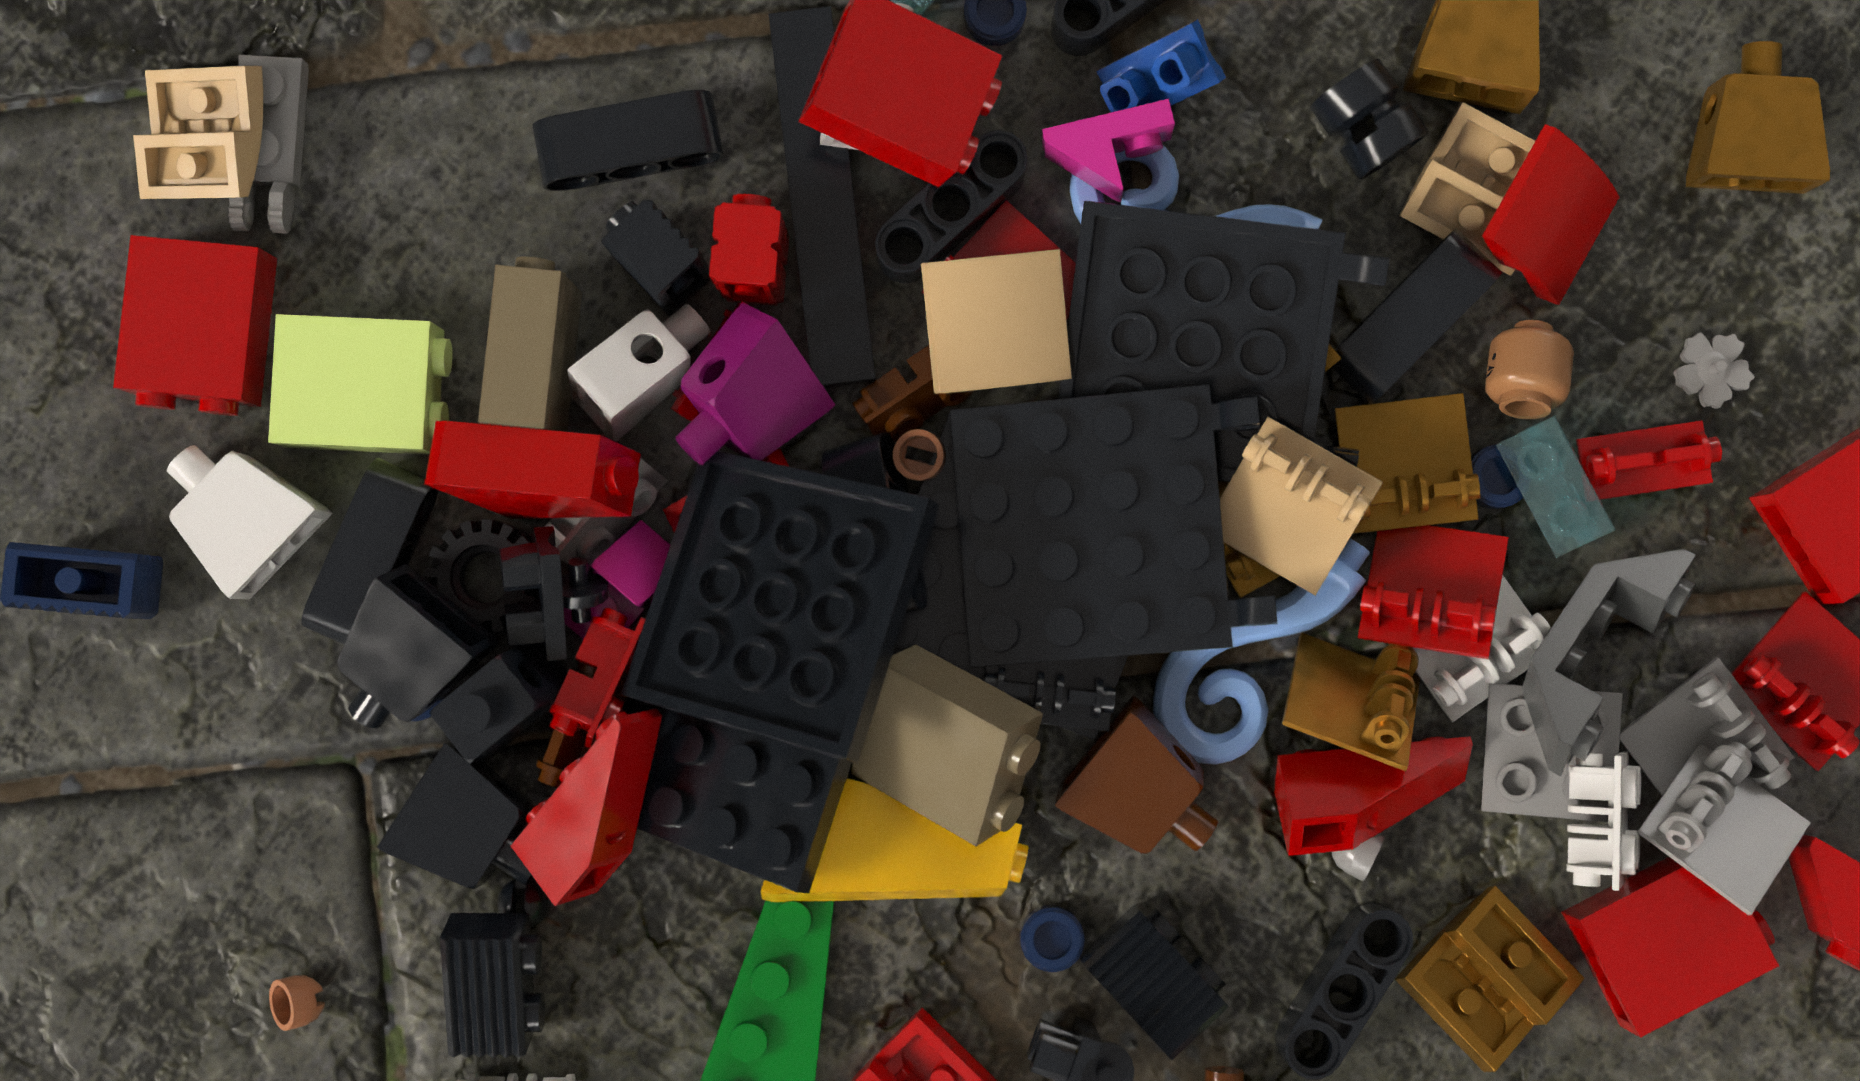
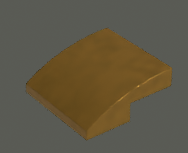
M1495 885L1488 887L1457 914L1395 978L1402 988L1483 1072H1496L1534 1025H1547L1585 979Z

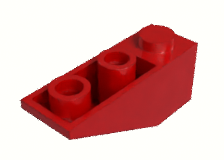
M657 708L629 715L626 712H619L605 720L595 731L594 737L596 742L587 753L573 761L562 771L559 776V780L562 783L552 796L535 806L526 816L525 821L528 825L513 842L511 848L554 906L597 893L632 852L662 720V715Z
M1436 736L1411 742L1409 763L1406 771L1348 749L1326 751L1304 749L1293 754L1278 755L1274 794L1288 856L1353 850L1361 843L1378 835L1465 782L1473 746L1471 736L1448 739Z

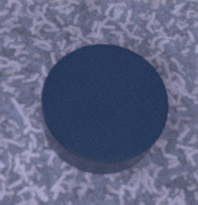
M965 0V26L970 35L982 44L988 46L1005 45L1013 41L1024 27L1027 12L1026 1Z
M1496 444L1482 448L1471 455L1473 474H1478L1480 483V499H1476L1478 505L1489 509H1499L1511 506L1525 496L1531 483V469L1521 452L1508 445Z
M1046 905L1035 909L1025 918L1020 930V944L1026 959L1036 968L1046 972L1063 971L1071 967L1082 954L1085 942L1084 932L1076 916L1068 909L1057 905Z

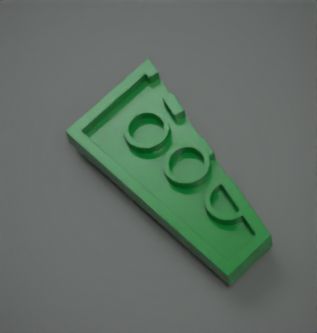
M765 901L700 1081H816L835 901H787L776 903Z

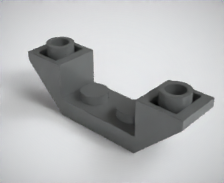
M1685 549L1594 564L1531 657L1522 692L1548 769L1561 777L1574 756L1585 761L1604 730V726L1595 722L1604 697L1573 681L1588 653L1581 649L1582 645L1589 635L1600 639L1609 627L1615 614L1651 633L1655 632L1666 613L1678 617L1696 586V583L1686 579L1696 556L1695 554Z

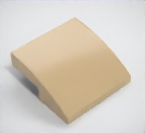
M262 66L145 70L151 135H133L140 199L248 197L256 173L262 139Z
M1460 102L1418 177L1399 216L1443 240L1457 228L1495 266L1512 276L1515 269L1498 263L1482 235L1535 140L1468 104Z
M1060 249L921 263L934 393L982 390L1072 379Z

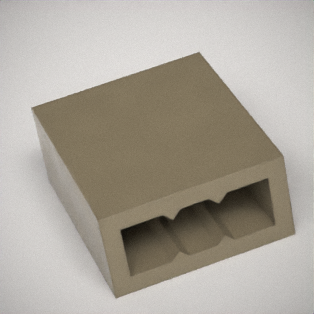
M516 257L515 266L495 265L478 423L568 431L571 390L567 369L575 363L582 292L566 276V273L555 270L554 261L536 257Z
M914 645L891 657L858 764L853 763L851 774L972 845L978 846L998 832L1008 831L1016 823L1022 812L1024 798L1020 796L1025 775L1035 763L1040 751V741L1036 738L1043 713L924 648Z

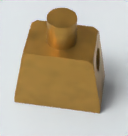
M1435 0L1405 79L1403 91L1521 114L1538 93L1540 85L1539 0Z
M1758 41L1743 45L1741 74H1727L1707 88L1702 102L1687 171L1686 187L1805 194L1830 181V166L1819 85L1813 78L1781 76V43Z

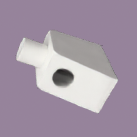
M688 304L683 305L663 323L650 310L642 311L567 369L572 399L608 439L617 442L681 385L682 377L690 368L691 356L688 352L711 333L709 327L702 317ZM643 357H652L658 361L645 364L638 360Z
M192 445L180 452L167 468V472L188 492L170 512V521L221 591L229 599L250 600L333 514L327 507L256 459L235 451L229 452L217 464H214L196 445Z

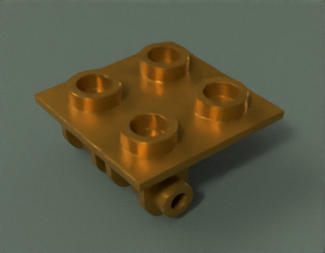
M1463 393L1335 408L1339 447L1359 449L1357 468L1383 482L1353 534L1479 519L1476 499H1480V483L1478 474H1473Z
M1301 633L1282 725L1406 771L1409 763L1420 684L1419 676L1414 675L1419 663L1418 654L1413 647L1389 644L1381 651L1378 658L1373 660Z

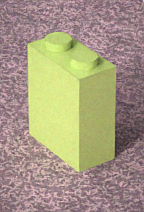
M276 314L268 442L285 448L430 455L436 421H449L448 405L446 402H440L442 377H449L452 368L453 355L450 339H444V330L431 321Z

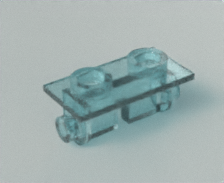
M1555 416L1535 423L1518 434L1496 444L1556 558L1616 530Z

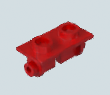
M1703 420L1576 439L1586 502L1713 483L1711 463L1720 462L1722 458L1720 441L1717 437L1707 438Z
M604 608L600 617H592L589 629L575 656V660L597 670L593 678H589L569 669L554 704L549 709V712L554 715L549 725L551 728L569 736H574L577 727L588 731L585 747L591 748L596 739L594 735L597 728L609 717L622 712L625 701L615 697L625 674L628 673L646 620L645 618H640L635 631L624 627L628 618L616 610Z

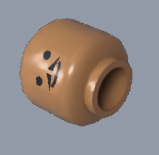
M1524 320L1516 323L1514 328L1502 331L1491 341L1485 382L1486 393L1493 402L1499 405L1501 412L1508 416L1519 419H1539L1548 416L1551 413V409L1562 405L1568 398L1574 357L1572 345L1566 337L1553 331V327L1546 322Z

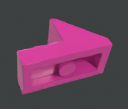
M1169 99L1042 129V147L1045 158L1113 200L1121 202L1123 185L1115 153L1125 151L1127 158H1137L1161 150L1163 148L1162 142L1171 140L1175 125Z
M643 520L637 522L590 565L594 569L592 573L599 574L608 581L609 590L608 599L604 603L591 608V619L593 616L600 617L604 608H610L624 614L628 618L624 627L631 629L650 608L670 544ZM564 608L565 624L584 639L589 629L590 621L581 624L572 621L571 609Z

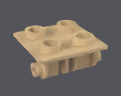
M1267 417L1258 434H1254L1242 454L1243 460L1220 497L1224 543L1316 596L1383 482L1272 418Z

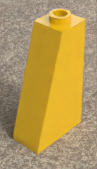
M847 778L810 892L796 893L764 880L761 888V898L776 903L787 901L814 902L1001 897L1007 889L1008 881L1020 883L1029 846L1018 843L1022 825L1017 823L1008 831H1000L978 846H974L875 787Z

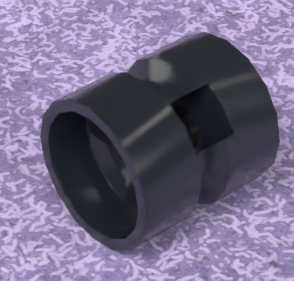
M1379 58L1370 61L1346 76L1322 94L1310 106L1329 136H1342L1344 139L1340 152L1359 180H1363L1380 170L1430 133L1410 103H1398L1395 97L1399 86ZM1373 116L1378 127L1376 131L1370 129L1365 123Z

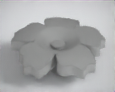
M1697 333L1693 337L1687 338L1680 358L1688 365L1674 370L1676 386L1684 389L1688 395L1699 391V400L1703 407L1721 408L1725 401L1732 398L1731 389L1736 391L1749 389L1750 381L1754 379V375L1749 371V364L1746 360L1733 361L1742 352L1744 342L1739 341L1736 334L1726 337L1716 335L1711 338L1710 342L1702 333Z

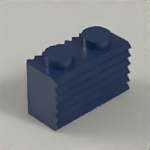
M9 542L5 551L0 601L5 607L125 619H152L158 614L163 559L159 556Z

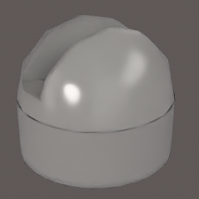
M1379 833L1353 850L1332 852V857L1340 869L1364 882L1386 835Z

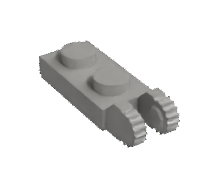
M239 55L238 66H262L263 126L259 159L249 196L229 198V223L233 231H250L254 220L256 186H272L268 199V225H270L272 233L288 234L292 226L295 188H300L309 73L308 64L302 58Z

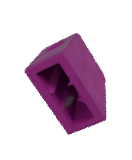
M742 303L736 308L681 379V389L699 412V415L675 439L680 447L700 465L706 463L723 445L743 457L761 461L829 412L835 406V403L780 322Z

